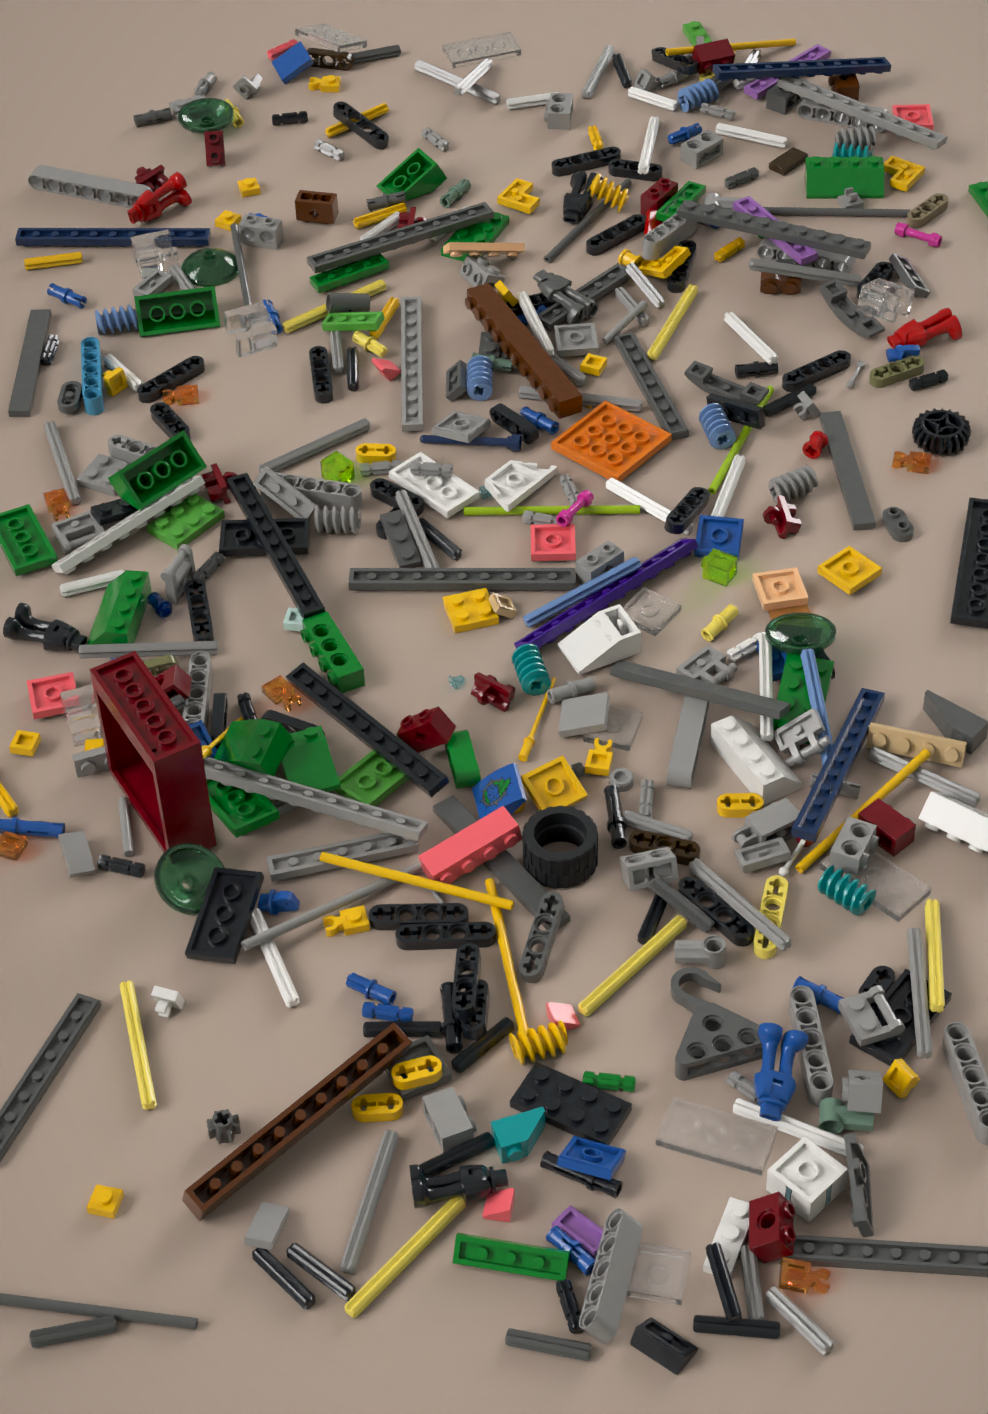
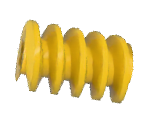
M598 173L587 192L591 190V197L598 194V201L604 197L605 205L611 201L612 209L618 205L617 212H620L630 194L627 195L628 189L625 188L621 191L620 184L614 188L613 180L607 184L608 178L605 176L600 180L601 174Z
M559 1020L557 1026L553 1022L548 1023L547 1029L543 1025H539L537 1033L533 1028H528L527 1036L522 1030L517 1032L516 1037L509 1033V1042L514 1057L519 1060L521 1065H525V1057L528 1056L531 1062L534 1063L535 1054L537 1053L542 1060H545L546 1051H549L552 1057H555L556 1048H559L562 1054H566L568 1036L563 1021Z

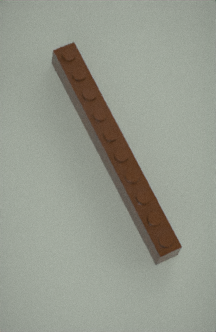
M486 283L467 289V298H465L467 309L472 311L476 320L480 321L485 331L491 334L494 342L498 343L503 353L507 354L512 364L516 365L521 375L538 392L541 400L547 403L550 411L554 412L559 419L581 413L582 394L493 287Z
M395 1022L392 1023L184 1191L182 1201L199 1221L204 1219L407 1054L412 1041Z

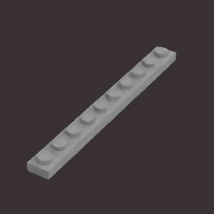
M781 77L777 80V86L783 88L786 92H793L801 98L811 99L817 104H823L834 111L846 113L849 117L861 119L864 123L874 124L882 130H889L897 136H904L912 142L924 144L930 149L937 150L947 142L948 136L801 78Z
M421 296L401 297L402 432L423 431Z
M206 757L203 760L206 780L211 779L221 782L225 786L241 788L248 793H258L272 800L278 799L288 802L292 806L308 808L315 813H325L339 820L355 822L362 827L378 829L386 834L392 833L402 836L409 841H419L427 831L428 822L214 758Z

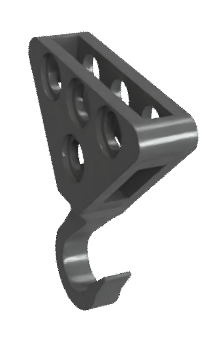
M697 967L682 968L672 976L670 992L673 1000L692 1012V1017L675 1057V1076L677 1079L685 1081L762 1059L763 1051L762 1044L758 1038V1024L715 1003H710L690 995L680 988L683 983L694 981L703 987L720 993L721 983L713 979L705 970ZM755 1049L752 1055L742 1054V1052ZM730 1056L727 1062L717 1061V1059ZM705 1063L702 1069L691 1068L692 1066Z

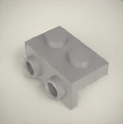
M466 256L459 272L474 287L486 283L496 284L499 280L504 283L506 279L500 273V269L492 266L489 260L483 256H478V258Z

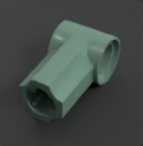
M834 1097L821 1100L819 1104L820 1129L833 1134H838L843 1129L873 1132L874 1113L847 1111V1105H844L842 1100Z

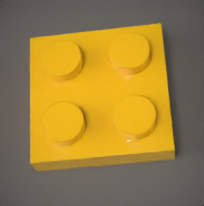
M848 546L818 565L817 573L848 595H852L882 575V567L851 546Z
M487 588L443 597V605L454 633L499 624L498 614H495L488 600L490 595Z
M563 755L521 776L522 784L538 810L557 806L571 807L587 799L588 796Z

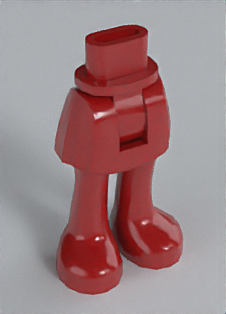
M176 172L156 191L146 190L136 200V203L132 205L133 208L127 211L130 222L135 224L138 221L146 222L156 219L162 215L164 209L174 203L184 207L190 205L192 199L184 189L187 187V182L183 175ZM171 192L169 195H167V196H166L165 198H163L162 200H160V201L158 200V199H160L161 197H163L164 195H166L167 193Z
M944 308L922 322H917L915 319L910 320L896 330L894 335L888 336L887 342L892 349H895L897 345H919L921 347L926 345L928 340L944 333H948L952 340L962 338V328L957 316H952L951 309Z

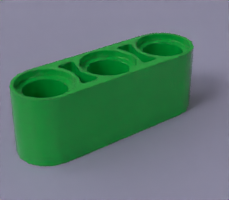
M468 730L453 732L449 742L444 745L456 789L473 787L481 781L469 732Z

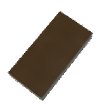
M792 147L771 161L769 169L784 176L806 161L808 154Z

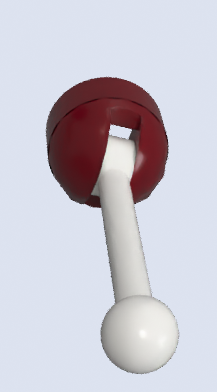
M796 838L798 846L792 853L791 860H788L785 866L779 869V874L783 877L789 874V867L802 847H810L815 842Z

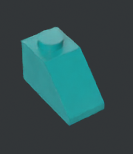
M544 1107L491 1121V1135L493 1136L502 1164L510 1161L515 1162L529 1156L545 1128Z

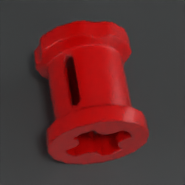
M814 431L809 437L810 440L802 447L803 453L811 459H817L821 455V449L828 444L827 435L821 431Z

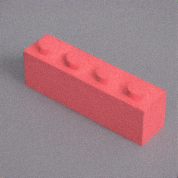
M502 806L419 855L418 858L423 872L429 879L451 884L454 880L466 873L472 872L477 866L487 860L495 858L497 854L507 848L515 846L522 840V835L518 823L506 808Z

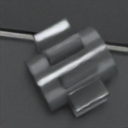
M229 1109L214 1111L212 1119H207L209 1138H216L219 1144L233 1142L235 1134H241L238 1114L232 1116Z

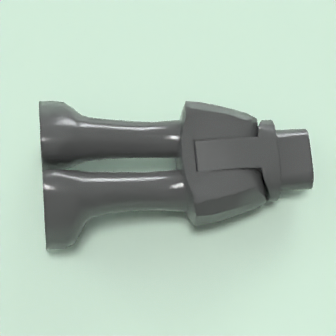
M544 269L533 276V279L538 282L537 286L550 302H557L568 310L567 322L569 324H580L584 317L591 319L597 313L599 304L592 298L571 288L572 281L560 275H555L552 272L548 273Z

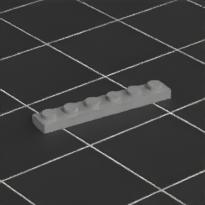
M380 833L268 856L266 859L271 881L273 882L341 868L340 866L321 862L320 855L322 852L361 862H370L418 852L419 845L415 840L409 841L402 836L392 833Z

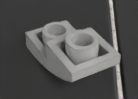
M84 831L59 834L58 838L62 856L66 861L69 878L94 874L95 868Z

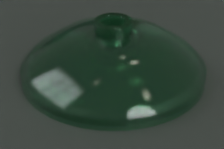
M216 98L193 100L185 104L178 113L180 125L196 134H204V132L221 131L234 118L232 106Z
M222 248L197 250L186 257L181 264V269L196 286H219L233 280L238 275L235 254Z
M804 612L789 613L778 616L767 624L765 638L775 649L787 654L801 655L803 649H813L814 653H818L835 641L836 627L829 619L817 614Z
M191 843L178 844L166 850L157 861L154 870V882L160 897L168 906L180 913L197 916L214 867H225L213 852L203 846ZM183 883L187 884L189 889L185 888Z

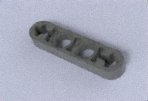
M548 892L540 899L519 964L520 974L525 982H538L544 975L565 908L562 896L559 893ZM553 902H556V904H553L552 906V914H549L548 905H552ZM544 922L552 924L549 930L542 931L539 929L540 924ZM541 943L545 945L544 950L541 952L532 951V947L535 944ZM532 960H535L534 964L536 969H533L531 973H528L527 970H531L533 965Z

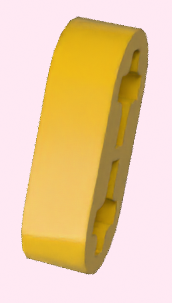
M364 443L358 445L355 449L356 460L359 463L372 464V462L380 461L392 463V460H396V448L391 444Z
M725 793L717 798L716 810L720 816L725 818H745L750 813L763 809L764 800L756 793Z
M432 1055L400 1062L392 1068V1083L400 1090H408L435 1083L442 1077V1062L439 1058ZM431 1067L434 1071L429 1072L426 1068ZM405 1073L408 1078L403 1079L400 1074Z
M396 1093L363 1094L355 1097L351 1104L354 1119L364 1123L394 1121L399 1119L404 1111L403 1100ZM394 1104V1109H388L389 1105ZM362 1106H367L366 1111H361Z

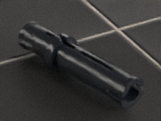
M609 785L604 788L608 813L607 830L611 834L612 847L622 849L627 845L625 835L627 825L622 815L620 790L616 785Z
M444 982L440 987L444 1020L442 1032L445 1035L446 1051L456 1054L463 1049L461 1038L462 1026L461 1021L456 1019L453 1013V982Z
M546 1151L543 1154L540 1162L541 1168L585 1185L588 1190H597L615 1199L619 1196L623 1186L622 1181L613 1178L607 1180L557 1166L558 1156L550 1151Z

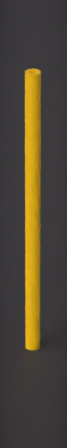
M796 39L730 43L733 50L795 46ZM694 46L666 48L665 53L666 56L692 54Z
M923 749L850 817L858 819L860 811L878 798L883 800L931 756V753L927 749ZM845 821L795 866L799 873H803L833 846Z
M322 852L320 855V861L511 911L514 907L513 900Z
M493 878L486 879L487 894L498 897L495 880ZM490 905L518 1031L522 1030L527 1036L528 1024L502 910L499 907Z

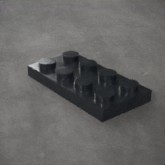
M310 518L274 519L293 553L296 555L308 554ZM247 520L221 521L220 554L222 553L224 556L266 555Z
M214 867L185 951L187 959L236 964L242 946L241 941L244 940L264 880L262 872Z
M908 969L904 970L885 993V998L895 1016L905 1026L903 1033L861 1047L853 1033L849 1038V1044L889 1066L892 1065L895 1059H904L916 1044L911 977ZM926 980L927 996H928V1007H929L928 980ZM944 989L946 1006L951 1000L952 993ZM876 1004L873 1008L875 1015L882 1027L888 1025ZM929 1009L931 1025L940 1013L937 1011L932 1012Z
M538 1062L534 1064L510 1099L511 1108L520 1112H526L544 1107L545 1123L574 1136L606 1145L611 1144L632 1111V1103Z

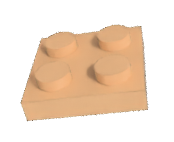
M797 567L753 573L752 581L763 611L808 604V595Z

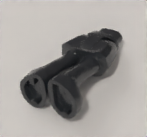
M578 171L572 175L570 180L572 191L564 196V222L577 224L590 211L593 206V199L591 197V190L588 192L587 190L597 173L591 172L588 178L585 171Z
M26 603L18 604L15 610V617L7 618L3 627L5 638L43 643L44 650L64 651L65 648L67 651L72 649L79 650L80 645L87 643V636L81 635L79 630H76L68 623L57 619L49 622L34 618L31 607Z
M418 1164L409 1165L415 1209L424 1208L453 1197H462L465 1203L496 1192L497 1187L508 1186L506 1169L493 1170V1166L489 1167L488 1170L484 1165L460 1166L459 1171L447 1175L427 1177Z

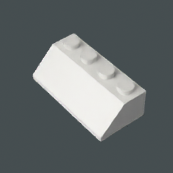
M731 715L711 724V746L748 790L763 798L764 805L804 788V784L769 743L761 740L760 733L751 723Z
M931 791L919 816V819L925 821L924 826L936 832L939 829L947 832L946 837L960 843L962 839L970 843L968 848L982 854L983 850L988 852V814L947 794Z

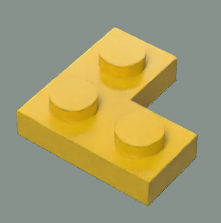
M895 156L889 157L884 162V172L893 175L889 186L900 191L907 192L925 174L924 166Z
M516 178L497 197V204L531 214L540 205V198L529 195L533 190V183Z
M674 246L662 258L659 257L657 260L645 259L638 268L644 275L666 279L671 276L672 272L679 265L685 262L691 253L687 247Z

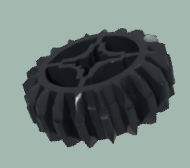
M933 408L932 411L925 410V413H920L919 417L915 418L912 427V437L914 443L917 444L918 448H923L924 452L930 451L932 455L937 453L940 456L942 454L950 456L951 453L957 454L959 450H964V447L968 445L971 430L969 421L965 420V416H960L959 412H952L951 409L947 411L943 408L941 410Z

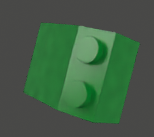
M417 148L376 186L383 193L387 194L404 190L405 198L408 201L433 192L448 178L435 161L420 148Z
M261 718L233 721L214 759L274 776L292 736L279 722Z
M309 727L303 731L290 733L292 739L280 762L286 780L325 792L341 788L322 727Z

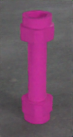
M898 222L896 224L894 233L900 237L907 235L928 242V245L932 247H940L943 237L933 232L930 235L908 228L909 225L906 223Z
M584 490L578 494L577 501L571 507L559 512L556 517L557 524L561 527L569 525L573 521V516L582 507H588L594 499L592 492Z

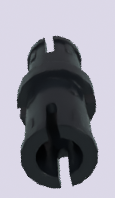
M753 361V363L735 365L736 378L755 376L756 378L765 374H778V362L769 365L767 362Z

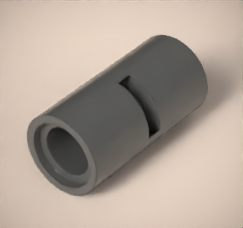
M328 292L326 309L328 313H347V311L369 312L370 296L369 294Z

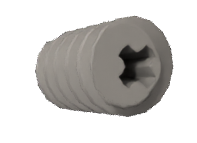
M863 126L861 131L859 127H855L853 131L848 127L846 132L844 128H840L838 132L835 130V142H838L839 148H841L843 143H845L846 149L849 148L850 144H853L854 150L856 146L860 145L862 151L864 145H866L870 151L871 145L875 147L876 143L874 126H870L869 129Z
M808 465L794 469V471H789L779 477H774L769 482L770 494L776 504L778 502V495L785 496L786 502H788L791 498L796 499L798 495H805V492L811 493L813 487L818 486L816 473Z
M316 505L314 513L315 527L318 533H323L324 529H326V532L331 534L334 528L336 534H340L343 528L345 534H349L352 529L353 534L357 535L361 527V508L359 507L358 512L355 513L354 508L351 506L349 513H346L344 506H342L340 512H337L336 506H333L331 512L328 511L327 506H324L323 511L320 512L318 505Z

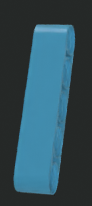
M87 337L81 341L82 393L86 413L89 415H99L104 411L103 377L101 375L103 374L102 355L99 340L95 337Z

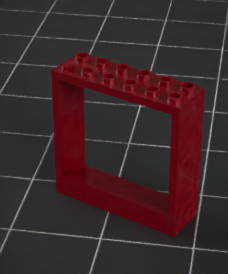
M136 651L91 668L90 674L110 774L171 865L217 846L199 739Z

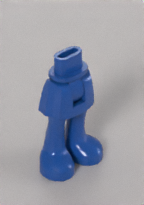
M762 1023L758 1028V1038L762 1044L763 1051L761 1071L754 1075L755 1095L759 1099L757 1102L758 1106H760L759 1116L772 1121H780L781 1114L786 1110V1106L789 1104L796 1089V1082L792 1077L795 1055L797 1052L805 1049L809 1037L805 1032L799 1030H789L782 1036L783 1028L780 1025ZM781 1040L780 1066L778 1072L774 1071L777 1047Z

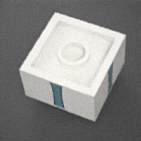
M804 1136L767 1170L766 1190L771 1194L779 1191L788 1201L792 1202L795 1212L807 1222H810L846 1188L848 1168Z

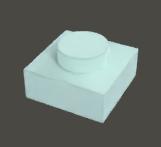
M288 608L283 621L284 630H303V618L297 608Z

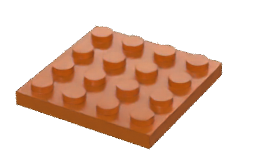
M605 400L551 442V449L607 479L613 477L621 482L671 442L672 434Z

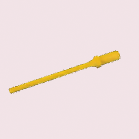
M552 677L549 689H553L556 682L555 677ZM547 692L531 732L523 740L524 743L518 755V759L522 762L527 761L532 746L535 745L534 735L549 700Z
M239 717L236 721L244 720V718ZM228 728L212 743L201 747L203 760L211 755V749L224 738Z

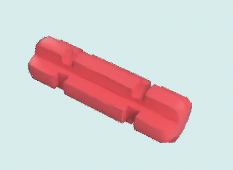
M292 39L288 43H283L268 50L267 57L270 60H275L297 44L298 41Z

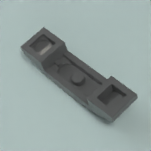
M837 279L819 286L820 292L830 309L851 331L865 338L873 337L885 331V327L874 316L868 318L847 297L848 290Z
M695 360L684 373L693 384L709 394L713 393L753 405L759 404L769 392L768 388L752 382L745 387L712 374L713 367Z

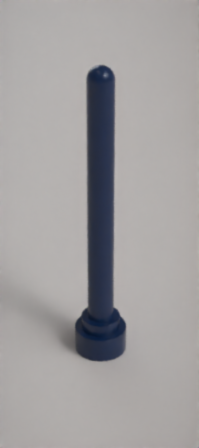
M512 434V436L507 438L476 437L471 442L465 443L436 435H421L420 442L428 444L507 447L511 451L520 452L522 436L521 434Z

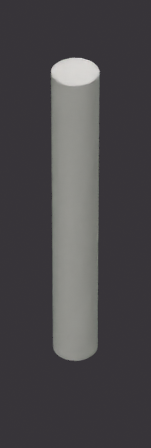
M642 300L602 338V341L605 344H609L614 339V336H617L648 306L647 302Z
M120 797L118 805L124 855L132 857L134 855L128 799Z

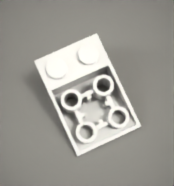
M618 604L597 612L560 641L558 647L577 674L580 675L641 653V632L622 606Z

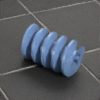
M705 79L691 86L681 88L677 94L679 107L684 112L689 111V109L693 110L695 107L698 108L702 103H711L719 98L718 87L711 79Z
M130 304L127 305L126 311L122 306H119L118 312L112 307L110 314L106 308L103 309L102 315L98 310H95L98 334L99 330H102L103 334L106 335L107 328L113 334L115 327L122 332L123 326H126L127 330L130 331L132 324L136 330L139 329L136 310H133Z
M483 355L472 357L467 363L466 391L472 399L477 401L487 400L491 397L493 391V363L490 358Z
M718 403L705 406L700 411L699 422L704 429L709 443L713 448L720 450L731 447L736 441V434L723 407Z

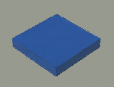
M301 41L272 61L284 84L314 63Z
M699 515L696 536L698 548L694 549V556L739 561L744 519Z
M573 1136L558 1156L557 1166L611 1180L625 1160L626 1150Z

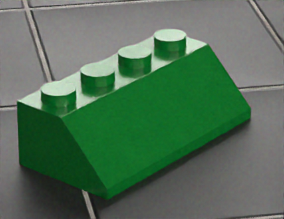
M806 157L804 176L806 199H838V196L844 195L845 189L853 187V193L857 192L860 199L884 198L883 157Z
M215 286L134 296L140 337L221 327Z
M183 430L108 477V480L119 497L140 511L207 468V465Z
M126 570L107 585L86 645L127 644L135 642L152 593L149 572Z

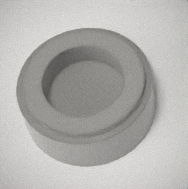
M618 768L610 773L609 785L618 786L620 792L628 791L633 787L634 776L630 770Z

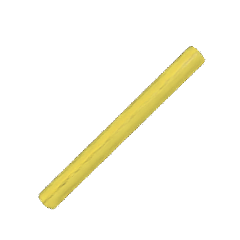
M380 279L350 293L369 294L371 297L386 290V283ZM326 303L283 322V330L286 333H290L328 315Z
M689 284L649 348L647 352L649 360L655 361L660 356L697 295V285Z
M928 899L925 905L929 1009L932 1012L937 1011L941 1013L944 1010L945 999L940 903L936 899Z
M681 915L675 916L578 1004V1011L585 1017L590 1016L687 927V920Z
M131 980L123 981L119 986L141 1104L144 1110L154 1109L157 1103L134 983Z
M462 1197L450 1198L344 1305L345 1312L350 1317L356 1318L466 1207L464 1199Z

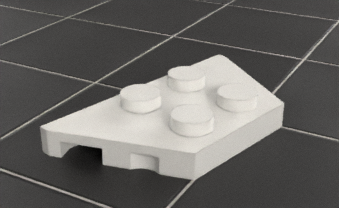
M510 460L485 479V488L502 508L509 512L557 474V467L551 465L550 469L537 468V463H523Z

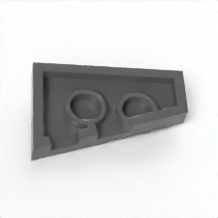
M855 1133L845 1134L844 1141L850 1179L849 1193L854 1209L850 1212L851 1221L854 1227H858L862 1237L874 1236L869 1162Z

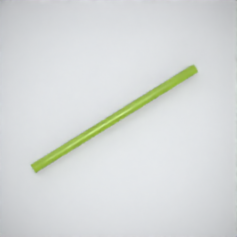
M767 386L769 389L768 394L756 406L763 407L768 403L774 392L772 386ZM746 425L743 427L708 488L710 494H715L730 469L734 456L741 450L753 427Z
M640 505L582 507L575 515L640 514ZM502 506L464 507V516L523 515L526 510L534 511V514L539 512L558 515L563 509L567 510L571 506H515L509 512L505 511Z

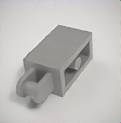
M787 797L778 802H773L769 806L746 816L745 826L732 834V840L740 844V849L779 837L787 841L793 838L791 830L800 812Z

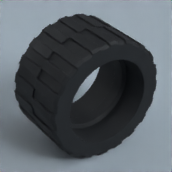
M557 806L539 810L528 819L523 827L524 831H522L523 864L528 873L543 886L565 889L586 882L594 874L598 866V831L596 823L593 822L589 815L574 807ZM559 841L569 842L578 846L575 850L563 853L551 852L542 847Z

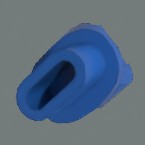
M897 345L895 349H886L888 362H895L909 356H918L920 353L919 345Z
M271 889L269 893L260 894L258 909L261 912L269 911L270 914L275 915L279 912L299 910L300 905L299 899H297L293 892L280 891L277 893L275 889Z

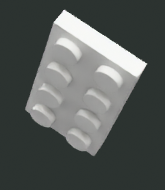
M422 452L389 471V479L421 496L424 503L447 519L480 498L477 489L454 474L450 477L443 476V474H440V476L422 475V473L420 475L411 474L410 465L413 461L421 462L420 464H423V462L437 463Z

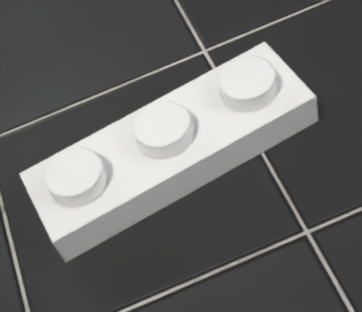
M732 1197L729 1198L712 1244L715 1242L721 1244L730 1277L733 1275L741 1254V1247L744 1245L749 1233V1202ZM706 1257L703 1264V1272L713 1275L708 1257Z

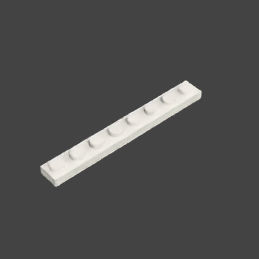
M202 476L191 477L140 511H136L51 565L55 573H64L66 575L76 569L75 565L80 562L86 563L95 557L93 554L99 550L102 552L112 547V542L116 539L122 540L130 535L129 531L134 528H142L151 517L161 516L165 513V508L180 504L183 501L182 498L187 494L191 496L200 491L199 487L205 484Z

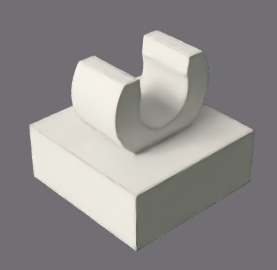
M154 985L151 996L157 1002L155 1012H159V1016L169 1019L172 1008L182 1010L185 999L178 991Z

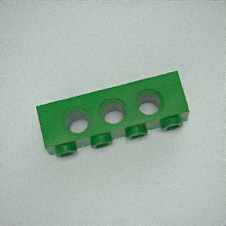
M328 611L303 619V630H300L304 643L309 644L311 655L317 657L321 671L327 673L328 682L342 693L365 686L364 668Z

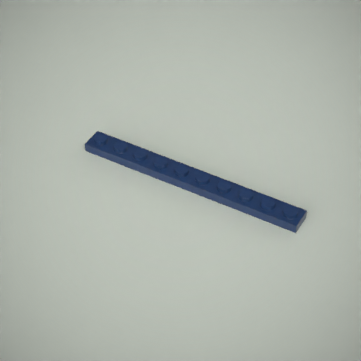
M885 57L713 64L712 72L721 81H728L729 79L746 80L748 78L761 80L769 77L779 79L781 77H815V75L832 76L834 74L844 76L856 73L860 75H865L866 73L882 74L883 72H890L892 65Z
M18 228L15 242L16 246L203 247L209 246L211 229Z
M861 688L792 827V837L816 842L868 735L869 725L871 722L874 723L884 702V692Z

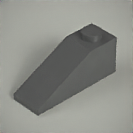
M929 690L925 692L923 710L945 738L967 742L965 752L971 755L987 738L988 721Z

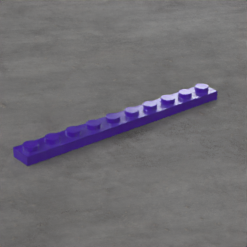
M679 539L641 563L642 567L639 570L585 598L515 642L516 649L524 644H534L540 650V647L544 644L554 642L558 639V635L573 630L575 628L574 625L590 619L596 611L604 610L612 601L625 597L626 592L641 587L642 582L655 578L661 570L674 566L675 561L690 556L691 551L698 548L696 539Z

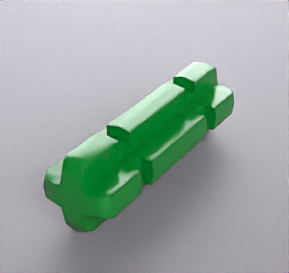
M585 1071L582 1082L593 1087L596 1085L598 1089L619 1091L620 1088H623V1091L634 1092L636 1086V1078L625 1075L622 1078L620 1074L599 1072V1075H595V1072Z

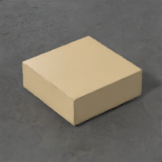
M496 593L490 595L488 600L495 614L512 619L516 616L517 610L511 598Z

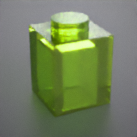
M338 451L320 460L321 474L325 480L349 483L355 479L354 462Z
M713 548L708 556L705 555L702 559V578L727 587L737 574L738 557Z

